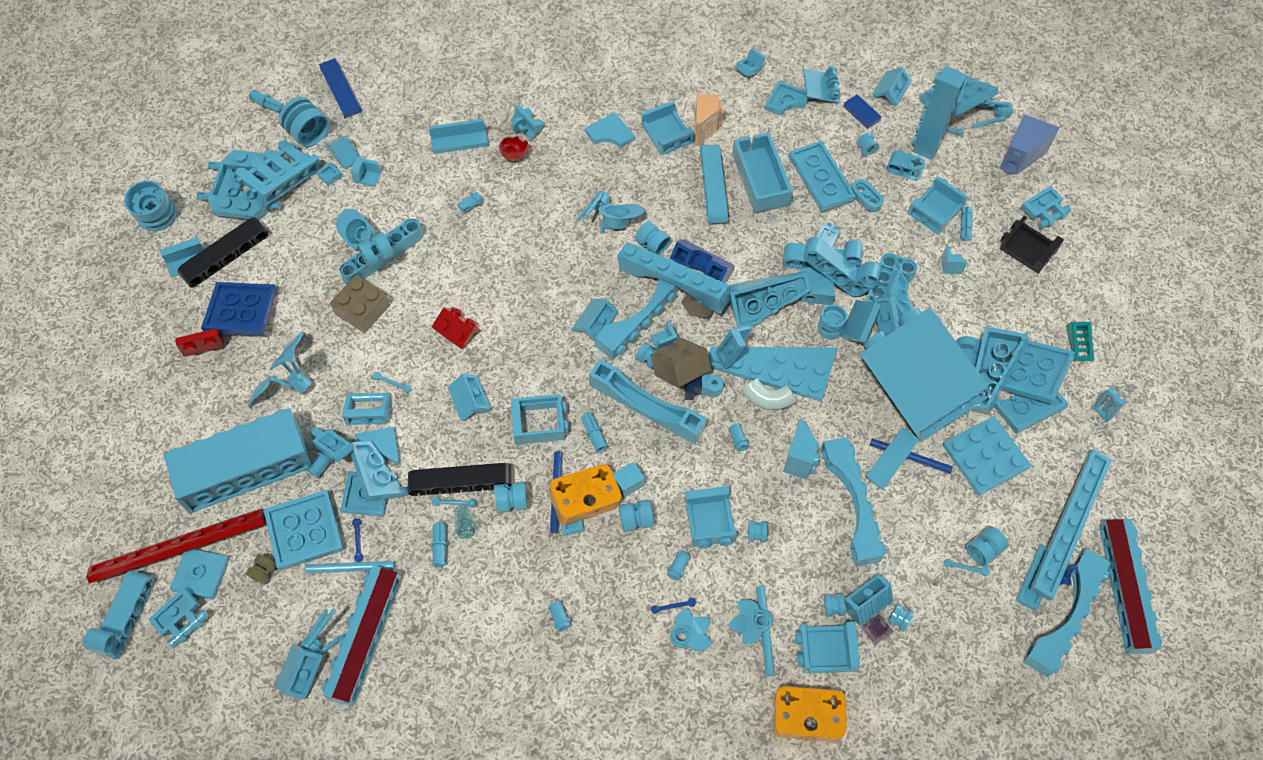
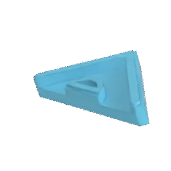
M394 427L355 434L356 440L361 442L371 441L382 456L393 461L396 465L400 464Z

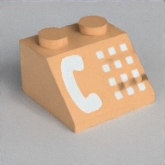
M697 94L695 146L701 145L717 132V125H721V114L719 113H722V102H719V94Z

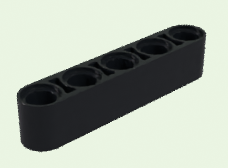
M250 218L183 263L178 268L177 273L189 287L194 288L266 239L269 231L257 218Z
M509 463L417 469L408 472V494L410 496H418V494L419 496L438 495L439 492L441 494L461 493V491L462 493L482 491V489L483 491L494 490V485L507 484L508 487H511L513 483L512 465Z

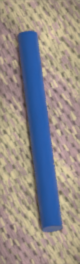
M872 438L869 446L885 451L890 444ZM910 452L906 458L951 474L953 466Z
M561 451L554 452L553 479L561 477ZM551 502L550 533H558L559 521Z

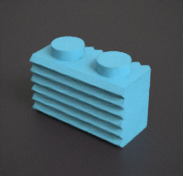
M880 574L874 576L844 599L847 614L860 626L870 621V618L877 616V613L887 608V605L894 603L892 586Z

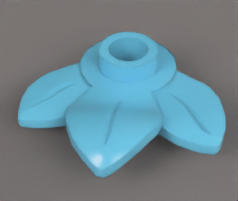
M740 600L737 602V606L741 614L735 617L728 626L736 633L743 634V644H752L760 639L762 632L771 628L773 618L767 610L760 609L756 602ZM765 618V623L759 625V619Z
M688 608L682 610L675 618L676 627L671 631L670 639L672 644L678 648L689 647L694 651H702L709 648L712 642L705 634L709 629L710 619L706 617L692 618ZM678 634H684L686 639L683 641L677 638Z

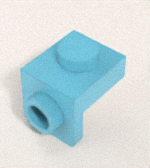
M750 49L747 58L738 61L735 68L742 75L750 77L760 72L766 57L757 50Z

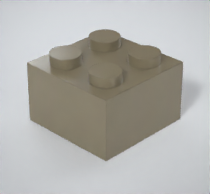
M355 275L330 302L335 315L364 334L390 307L387 294L358 275Z
M684 338L676 339L674 343L661 347L657 352L650 355L655 376L677 387H681L711 371L707 348Z

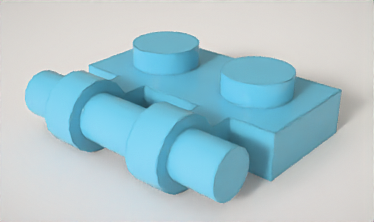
M1052 186L1023 202L1021 208L1033 220L1038 217L1042 219L1038 223L1040 229L1052 226L1056 220L1065 218L1067 213L1071 212L1069 205L1064 207L1060 205L1064 198ZM1052 209L1054 213L1050 215L1048 211Z
M182 588L149 618V621L161 636L172 633L173 637L167 642L174 648L177 644L183 643L188 639L187 635L195 628L199 629L204 624L203 621L209 617V614L202 610L196 615L194 610L200 604L188 589ZM187 618L189 622L180 629L178 625Z

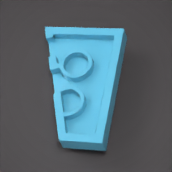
M371 441L351 442L354 450L350 454L366 501L405 497L408 494L407 489L401 487L396 480V474L393 471L390 472L386 467L384 458Z

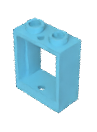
M561 394L511 399L515 445L565 440L564 433L568 432L567 420H563V414L567 412L566 402L561 401ZM557 408L559 429L523 433L521 411Z

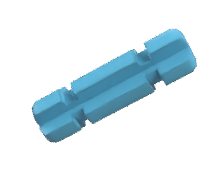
M970 206L961 209L960 237L963 241L972 239L973 210Z

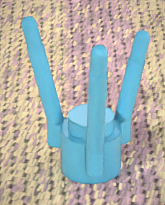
M988 99L984 101L985 103L977 105L979 107L994 108V115L998 117L972 125L971 129L998 121H1006V117L1012 115V103Z
M598 191L588 206L578 216L577 221H580L584 216H588L593 209L599 210V207L603 205H610L608 203L610 196L604 191ZM603 218L600 228L601 234L604 232Z
M333 608L327 616L328 610H323L306 638L301 642L300 647L323 655L324 652L340 642L342 636L346 635V633L337 637L323 648H320L322 643L317 639L336 612V609Z

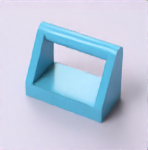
M349 393L342 415L346 425L388 424L390 393ZM383 401L381 409H352V402Z

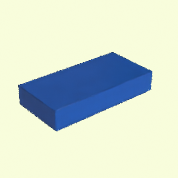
M858 94L844 102L843 107L867 129L881 121L882 116Z

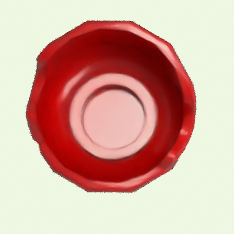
M519 136L502 138L499 143L501 155L513 162L522 160L529 148L528 141H521Z

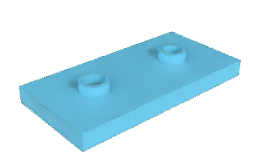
M823 141L789 152L788 156L821 212L856 199V195Z

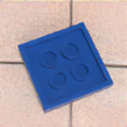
M216 282L201 326L202 331L217 329L219 334L263 336L276 294V286L274 284Z

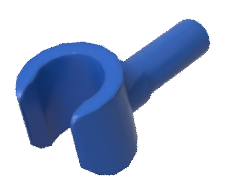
M1070 564L1060 585H1072L1071 573L1076 567L1074 564Z

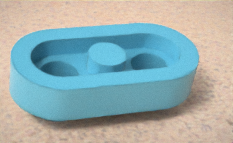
M864 179L854 181L851 189L856 195V199L869 211L875 212L880 210L884 201L882 195L868 181Z

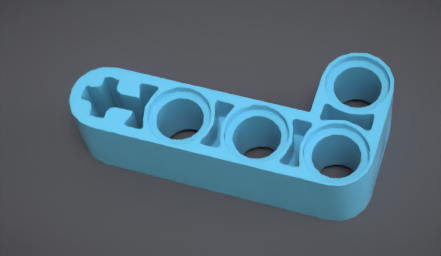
M811 237L807 240L804 259L849 295L860 296L878 285L881 270L878 263L870 261L856 267L822 239Z
M850 240L845 243L844 250L835 249L856 267L861 266L863 244L860 241ZM786 244L784 246L783 265L787 268L795 269L813 267L804 259L806 244Z
M885 253L879 262L881 270L878 285L869 290L866 301L874 302L873 299L877 298L875 296H883L890 277L895 270L899 269L908 283L912 282L917 271V264L913 260L892 253Z
M132 570L128 571L100 629L90 628L83 639L84 648L94 654L116 660L120 657V650L123 651L132 632L130 629H133L141 612L140 608H143L154 584L153 576Z

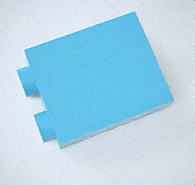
M931 307L923 312L919 308L908 311L899 319L901 327L889 335L884 331L874 334L864 344L867 350L860 354L921 442L992 397L989 385Z

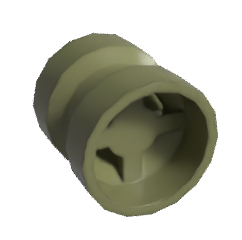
M258 554L254 559V565L249 567L245 574L264 585L268 580V574L275 569L276 564L265 556Z

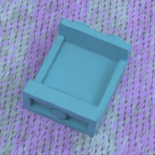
M674 101L664 103L641 114V125L660 156L690 145L694 140V131L691 127L686 128L675 110L676 104Z
M937 176L932 186L918 200L915 199L910 204L907 214L938 235L964 207L968 196L950 185L946 180Z
M728 486L686 491L685 503L693 547L698 546L700 549L711 547V544L719 543L721 546H728L736 541L737 532L734 530Z
M846 622L844 626L806 627V624H800L798 631H795L796 645L800 644V653H797L798 667H802V674L857 672L860 668L855 622Z

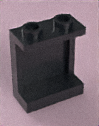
M1024 215L1020 221L1018 219L1015 220L1010 228V233L1006 231L1000 239L1002 244L999 249L1039 274L1059 250L1064 239L1057 236L1052 241L1027 225L1025 221L1028 217Z

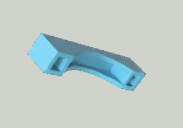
M627 242L617 255L621 271L635 277L650 276L667 281L681 288L697 301H700L704 307L721 314L730 301L729 284Z
M658 278L656 291L649 303L632 317L620 322L607 324L594 337L595 347L612 360L617 356L623 355L627 348L626 346L630 342L634 343L637 340L639 332L643 328L647 329L650 326L652 319L663 312L664 306L668 302L672 303L681 288Z
M599 359L589 373V386L695 445L706 426V417L689 408L672 405L652 396L631 382L617 368Z
M848 437L823 441L821 452L825 466L843 482L855 506L856 529L854 538L849 546L855 567L879 563L886 554L885 545L883 542H880L878 536L879 526L872 517L873 507L866 497V484L860 478V465L855 462L854 445L850 444Z
M1089 549L1080 554L1075 563L1076 567L1071 573L1074 598L1068 618L1057 631L1037 639L1031 645L1023 663L1046 677L1059 672L1063 665V662L1060 660L1063 654L1067 655L1071 650L1073 644L1070 641L1073 636L1076 637L1082 628L1080 624L1082 618H1086L1092 609L1089 606L1090 602L1096 600L1100 594L1101 589L1098 587L1101 582L1104 583L1110 574L1108 568L1111 562Z

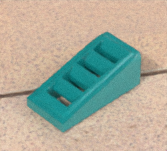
M1091 322L1068 323L1066 330L1071 351L1075 352L1073 361H1094ZM1077 338H1084V341H1077ZM1078 345H1085L1086 348H1078ZM1079 352H1087L1088 356H1079Z

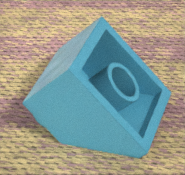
M799 419L783 472L807 480L809 473L814 474L820 454L816 453L819 446L802 419Z

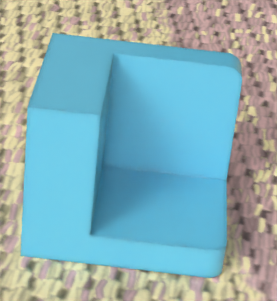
M359 157L356 158L350 171L354 183L373 187L376 186L381 174L377 161Z
M946 246L941 256L942 273L962 274L967 265V259H962V254H951L950 246Z
M670 322L666 323L664 331L651 335V341L656 350L666 347L678 339Z
M634 461L613 473L617 484L621 488L623 498L645 486V477Z

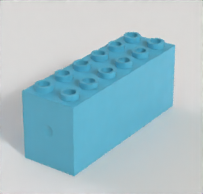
M290 408L278 410L272 415L256 418L253 422L237 425L231 430L215 433L209 438L193 441L190 445L177 447L163 454L175 498L189 514L306 471L313 465L300 425Z

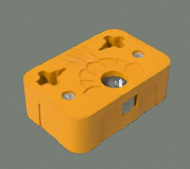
M606 464L555 478L551 481L548 492L558 521L562 525H569L578 520L588 519L608 511H613L618 507L621 500V492L612 470Z
M780 687L774 695V734L779 738L828 742L840 741L846 734V696L841 691ZM784 696H787L788 701H791L789 705H785V701H783ZM830 700H833V703L837 705L835 709H832V705L828 704ZM807 721H809L810 724L814 726V728L811 731H808V728L804 727Z

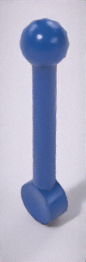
M358 518L352 521V525L355 526L356 543L354 560L361 562L363 560L360 552L359 536L361 521Z
M689 598L688 601L659 607L653 605L651 612L657 614L659 611L672 608L694 607L696 600Z

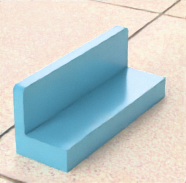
M484 119L429 127L433 154L488 146Z

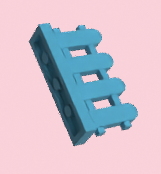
M282 140L278 143L279 151L277 153L271 149L264 152L265 160L263 162L257 158L252 159L249 171L245 168L236 169V182L238 184L243 183L250 188L252 195L255 196L257 194L258 204L265 208L319 170L320 158L315 154L311 156L308 153L303 154L296 148L295 143L292 142L290 144L288 141ZM283 156H287L293 162L289 163L287 160L283 158ZM269 165H273L279 172L276 173ZM254 175H260L265 181H260Z

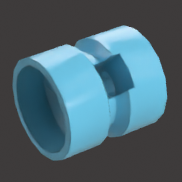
M647 221L637 231L635 241L641 246L647 247L648 251L661 255L668 248L671 237L663 230L659 231L654 223Z
M383 232L373 236L372 241L365 240L357 244L358 250L369 268L379 263V259L385 260L394 255V251ZM374 246L378 254L374 255L370 247Z
M837 304L827 305L823 308L818 322V332L823 338L834 340L841 336L847 321L845 309Z
M524 481L512 483L511 487H508L507 484L494 485L497 513L509 512L511 508H514L516 511L528 509Z
M649 499L637 501L635 505L631 503L619 505V514L624 532L634 531L638 526L642 529L654 527Z
M988 526L979 534V537H975L966 545V550L977 564L986 567L996 556H999L1009 547V543L1000 530L996 527Z

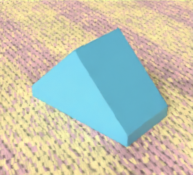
M339 136L325 144L327 150L345 170L353 166L356 158L359 157L347 136Z

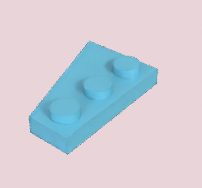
M1058 392L1053 404L1017 395L1011 396L1010 399L1006 400L997 399L994 408L1018 434L1066 409L1069 403Z

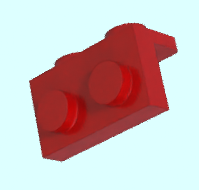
M443 307L431 326L460 349H465L474 333H480L481 331L476 326L477 323L474 320L463 317L462 312L455 307Z
M217 329L175 338L176 346L183 356L224 347L223 334H219Z

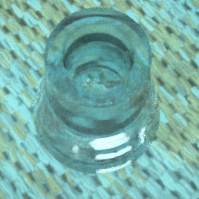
M460 505L455 508V533L461 539H468L475 535L476 525L468 512L467 506Z

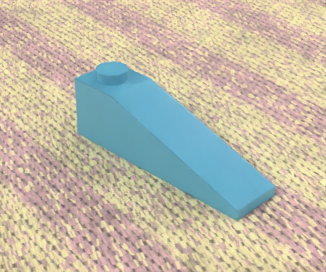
M803 271L730 285L729 303L737 328L757 325L767 316L778 312L786 304L792 303L810 292L808 273Z

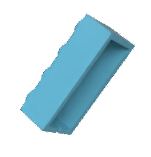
M770 133L754 135L751 151H749L750 136L735 139L732 155L754 213L790 205L793 191Z

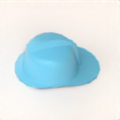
M636 204L603 205L599 207L598 211L603 215L604 228L618 230L627 227L632 218L641 216L644 213V208Z
M346 209L339 214L336 221L337 232L350 247L358 249L357 244L365 240L372 241V237L375 235L374 229L357 210Z

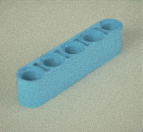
M701 145L700 157L702 158V173H704L702 175L705 188V202L707 203V219H709L708 224L727 223L728 210L720 145Z
M408 219L385 234L394 251V255L385 260L379 259V263L369 268L367 264H364L365 261L360 252L344 262L339 268L343 282L347 285L355 275L362 279L367 278L418 243L423 237L420 222L417 219ZM374 246L370 247L374 255L378 254Z

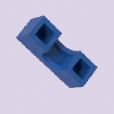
M685 239L676 242L669 260L672 259L686 267L700 270L705 275L724 283L728 281L735 266Z

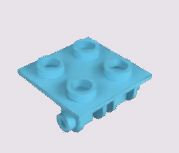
M829 66L826 72L803 69L807 98L840 103L839 81L836 76L837 69L834 66Z

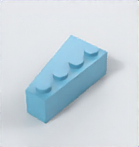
M985 327L976 369L989 385L992 397L970 411L990 414L1028 343V334Z

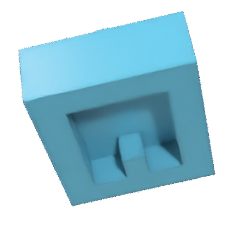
M828 223L827 225L822 224L816 237L822 239L833 248L841 233L836 225Z

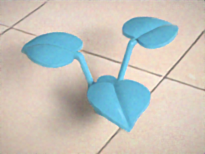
M301 332L290 341L280 357L270 367V370H273L282 364L290 372L286 378L289 382L287 383L272 376L263 380L250 397L248 404L250 409L252 402L273 382L282 384L289 389L293 387L300 394L311 385L312 381L303 375V372L293 361L295 358V347L301 338L306 337L305 332ZM289 360L295 370H292L285 362Z

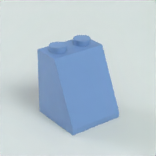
M1024 114L1000 169L1015 175L1021 173L1048 152L1060 127Z

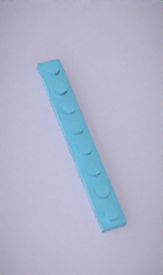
M1095 449L1088 453L1030 587L1032 591L1048 601L1055 597L1112 461Z

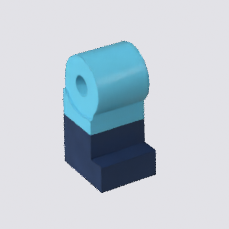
M703 374L686 383L685 400H693L694 395H707L712 398L720 396L724 384L722 378L717 375Z

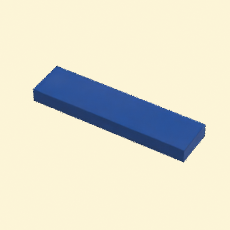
M336 59L320 63V70L344 118L361 113V108Z

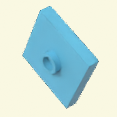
M195 549L185 551L170 590L179 592L182 588H186L193 596L214 600L229 557Z

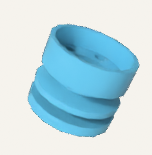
M306 97L292 99L282 108L279 114L280 126L302 147L314 146L324 139L329 131V119Z
M148 180L137 182L125 193V208L143 229L153 232L161 231L169 227L175 220L177 214L176 206L159 183Z

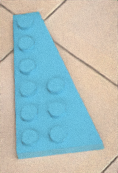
M710 347L708 357L711 369L750 381L758 378L763 385L776 389L787 384L793 394L821 402L837 348L745 347L732 366L728 368L723 367L715 352L718 347Z

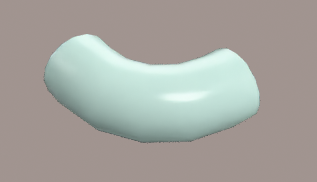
M757 378L741 388L743 394L754 405L766 410H781L798 402L787 384L779 389L771 390L764 387Z

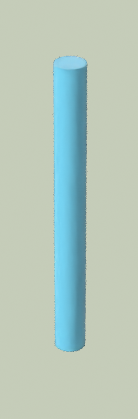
M394 561L305 565V573L371 571L373 565L394 570Z
M763 586L756 587L757 604L760 609L767 610L765 588ZM765 618L759 619L760 625L765 623ZM769 629L762 632L761 635L766 677L775 676Z

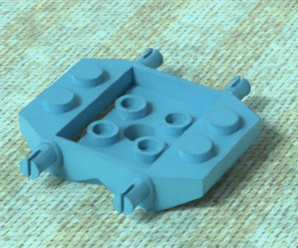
M233 150L222 162L209 161L208 168L216 169L218 173L211 192L198 191L197 199L208 200L214 215L240 219L255 217L258 219L265 216L269 208L280 210L281 207L280 201H273L263 208L258 204L257 194L255 196L252 195L251 189L241 191L246 185L236 182V173L233 171L238 168H245L249 171L251 169L250 161L257 158L263 162L265 160L264 153ZM269 165L276 173L279 172L273 165ZM254 175L260 181H265L260 175Z

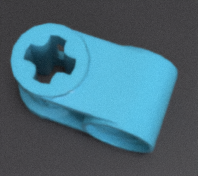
M895 150L890 157L886 169L891 174L894 173V175L911 180H918L922 177L925 161L919 156Z

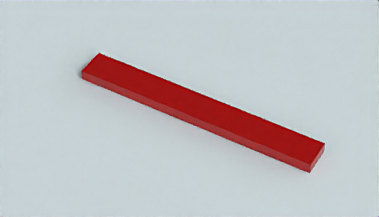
M258 509L91 565L88 568L86 579L90 584L265 525V514L263 509Z

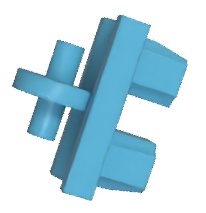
M520 105L514 106L515 113L511 118L513 122L511 129L514 132H523L530 140L535 139L537 132L542 131L543 122L540 119L534 120L532 118L533 113L529 108L523 109Z

